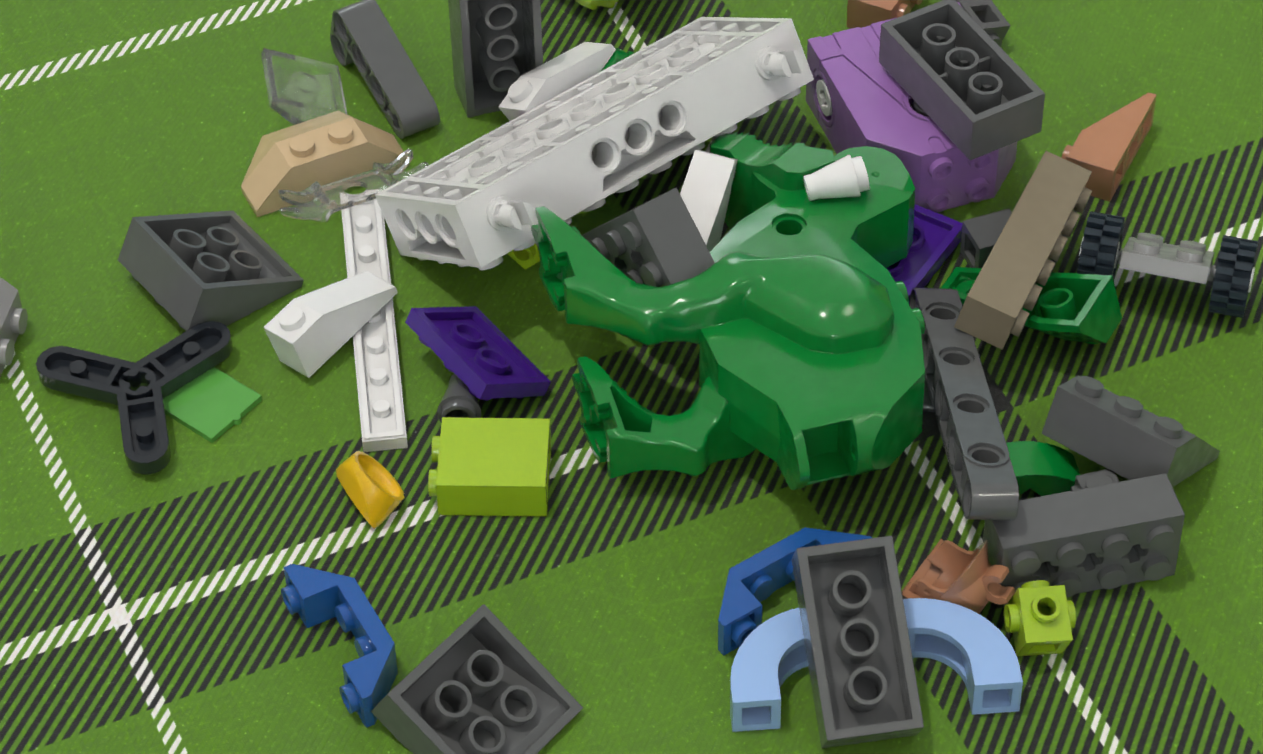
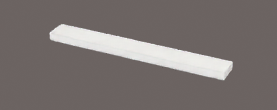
M377 193L340 196L347 278L368 271L391 284L385 221L375 196ZM392 298L353 335L363 452L408 448Z

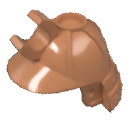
M940 539L902 590L903 599L928 598L948 601L971 609L979 614L989 601L1000 605L1008 603L1016 591L1014 587H1005L999 584L1006 578L1009 569L1003 565H991L989 562L987 540L974 551H967L949 540L943 541Z

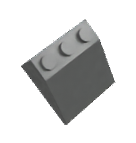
M234 211L132 217L118 261L131 273L132 277L140 282L154 297L155 301L163 306L178 322L179 326L186 331L208 321L220 322L228 326L301 288L304 281Z
M1079 375L1057 387L1041 433L1128 480L1166 473L1172 487L1216 460L1220 452L1201 438L1184 430L1182 424L1169 417H1159L1143 409V405L1139 401L1126 396H1118L1104 389L1103 384L1097 379Z
M483 604L395 686L371 712L405 748L414 754H537L583 707Z

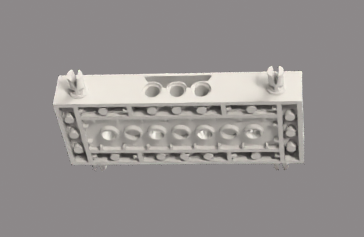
M700 17L375 194L400 255L418 258L420 261H438L439 264L452 263L458 264L459 267L471 266L477 267L479 270L491 269L503 262V255L512 250L519 251L529 248L536 243L531 231V226L538 224L535 208L545 206L566 223L570 224L572 222L571 217L577 213L592 211L603 206L606 203L605 198L615 192L622 193L639 185L638 179L646 174H656L672 166L671 160L676 157L693 154L695 150H702L705 147L704 142L713 136L718 137L726 133H732L737 129L736 123L743 119H752L769 111L768 105L773 102L797 96L801 93L800 87L814 80L791 18Z

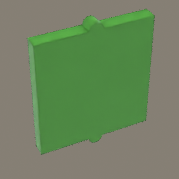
M213 367L163 399L166 415L213 443L234 424L240 425L242 423L241 418L262 401V396Z

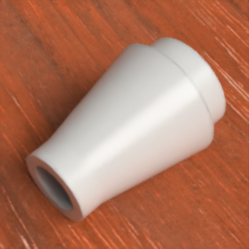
M847 155L812 174L803 176L809 201L827 198L860 197V192L870 190L866 167L861 156L851 158L850 155Z

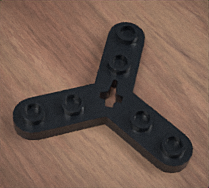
M208 321L192 327L136 363L72 347L56 346L43 351L37 359L36 366L40 382L47 388L118 405L123 448L128 467L135 473L142 475L154 474L164 469L171 458L163 398L229 357L233 350L232 339L227 326L220 322ZM141 383H146L147 387L140 385ZM131 387H133V388H138V389H137V391H133V390L131 389Z

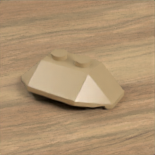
M335 111L263 135L242 182L241 190L256 217H260L409 166V159L393 134L343 112Z

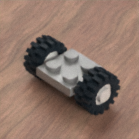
M1093 211L1089 213L1079 253L1078 274L1112 275L1114 280L1117 266L1120 264V269L1202 284H1206L1207 280L1213 281L1209 312L1240 318L1244 317L1248 294L1251 292L1254 278V263L1258 241L1223 235L1215 269V265H1212L1215 252L1205 251L1206 245L1199 242L1184 240L1178 246L1163 243V237L1159 235L1138 233L1137 238L1129 237L1124 249H1122L1121 243L1125 217Z

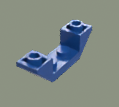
M805 527L730 568L718 619V650L724 656L740 647L748 635L762 624L761 601L767 599L777 589L795 581L791 559L796 548L870 539L872 537Z
M296 564L285 566L286 587L281 588V594L290 614L298 613L306 628L337 617L342 630L345 633L351 631L356 638L354 639V644L359 658L342 665L345 685L339 687L343 703L350 714L357 712L366 728L374 725L377 718L371 711L389 693L398 673L394 641L355 578Z

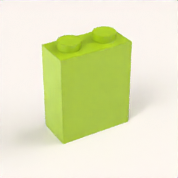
M442 417L440 436L433 435L432 462H438L437 469L429 470L428 477L429 497H437L438 515L547 516L551 463L550 419Z

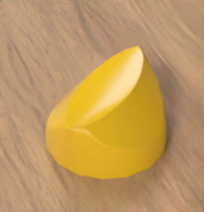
M356 451L336 469V475L344 490L374 529L380 526L404 499V492L392 474L377 460L364 452Z

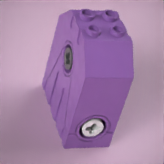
M893 19L872 23L870 26L862 28L856 27L835 32L825 37L819 36L808 39L807 62L814 80L806 84V102L836 154L848 148L862 146L883 148L895 154L902 161L911 176L915 186V204L934 212H941L969 204V202H980L995 197L1016 161L1017 142L969 160L879 63L881 24Z

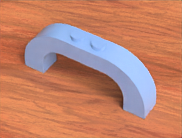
M928 598L903 599L912 658L920 657L937 660L956 671L967 688L972 715L1020 711L1023 680L1018 658L1008 639L993 623L971 609L948 601ZM799 608L785 611L763 622L748 635L739 647L732 664L730 677L732 732L780 729V687L792 673L808 666Z

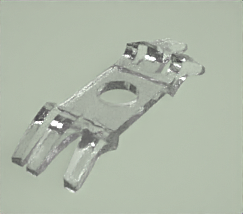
M407 149L390 163L375 162L373 163L372 170L323 186L316 181L305 190L298 192L284 189L278 190L283 201L297 206L280 208V213L294 219L328 222L331 214L376 199L375 194L429 166V164L423 162L411 170L403 172L413 159V151ZM352 186H361L366 188V190L360 194H348L344 192L345 189Z

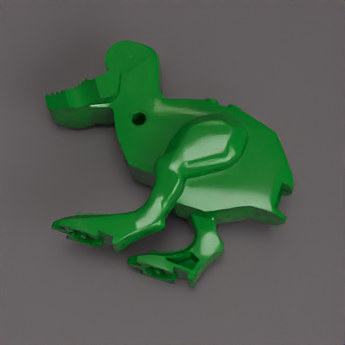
M732 132L718 136L710 144V153L737 159L724 220L731 230L710 251L715 262L711 267L693 278L661 288L636 283L592 246L575 226L571 227L545 206L535 208L538 224L532 225L531 231L539 251L541 264L539 276L558 312L565 310L567 324L609 330L645 345L682 341L700 344L699 386L701 389L688 410L671 416L656 414L639 405L634 398L628 396L623 388L619 387L617 382L597 362L586 356L577 358L579 373L572 374V381L581 406L580 425L599 463L607 461L608 476L610 478L647 470L676 471L696 476L703 474L707 467L714 462L743 458L757 449L777 463L789 488L797 490L804 488L806 485L848 475L856 476L887 468L922 432L925 367L921 334L925 332V322L919 308L911 309L909 306L908 292L904 282H895L888 269H886L906 258L913 242L915 186L909 172L895 154L883 148L862 146L848 148L834 156L832 150L805 146L804 143L792 145L793 142L788 145L777 146L776 144L770 146V143L763 144L762 140H756V135H749V133L743 135V132L740 134ZM847 155H850L851 158L862 157L869 179L870 190L860 192V197L827 198L809 201L803 176L812 174Z

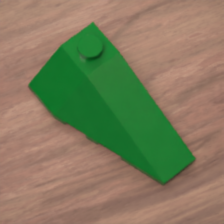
M955 267L940 289H957L963 306L982 268ZM1051 272L1045 286L1036 284L1043 287L1032 312L1025 308L1023 309L1030 313L1024 327L1065 341L1085 342L1088 344L1107 343L1122 320L1112 275Z

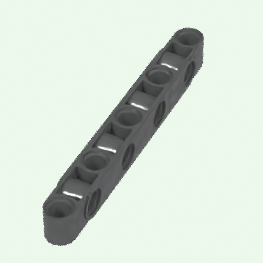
M912 288L909 306L911 309L919 308L925 322V332L921 334L925 380L964 516L966 519L1015 520L1019 506L1018 483L972 335L954 328L963 307L957 289Z

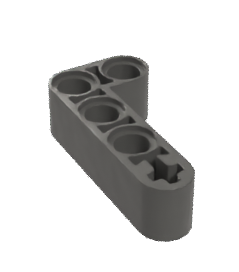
M361 0L334 10L330 32L333 52L342 66L355 63L395 134L400 139L439 125L440 115L432 95L375 0Z

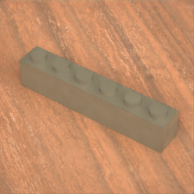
M1045 151L970 289L954 328L1002 350L1010 334L1019 337L1030 314L1023 309L1025 308L1032 312L1043 287L1036 284L1046 285L1055 266V262L1049 259L1058 261L1068 240L1067 237L1070 238L1080 217L1079 213H1083L1092 194V190L1086 188L1092 171Z

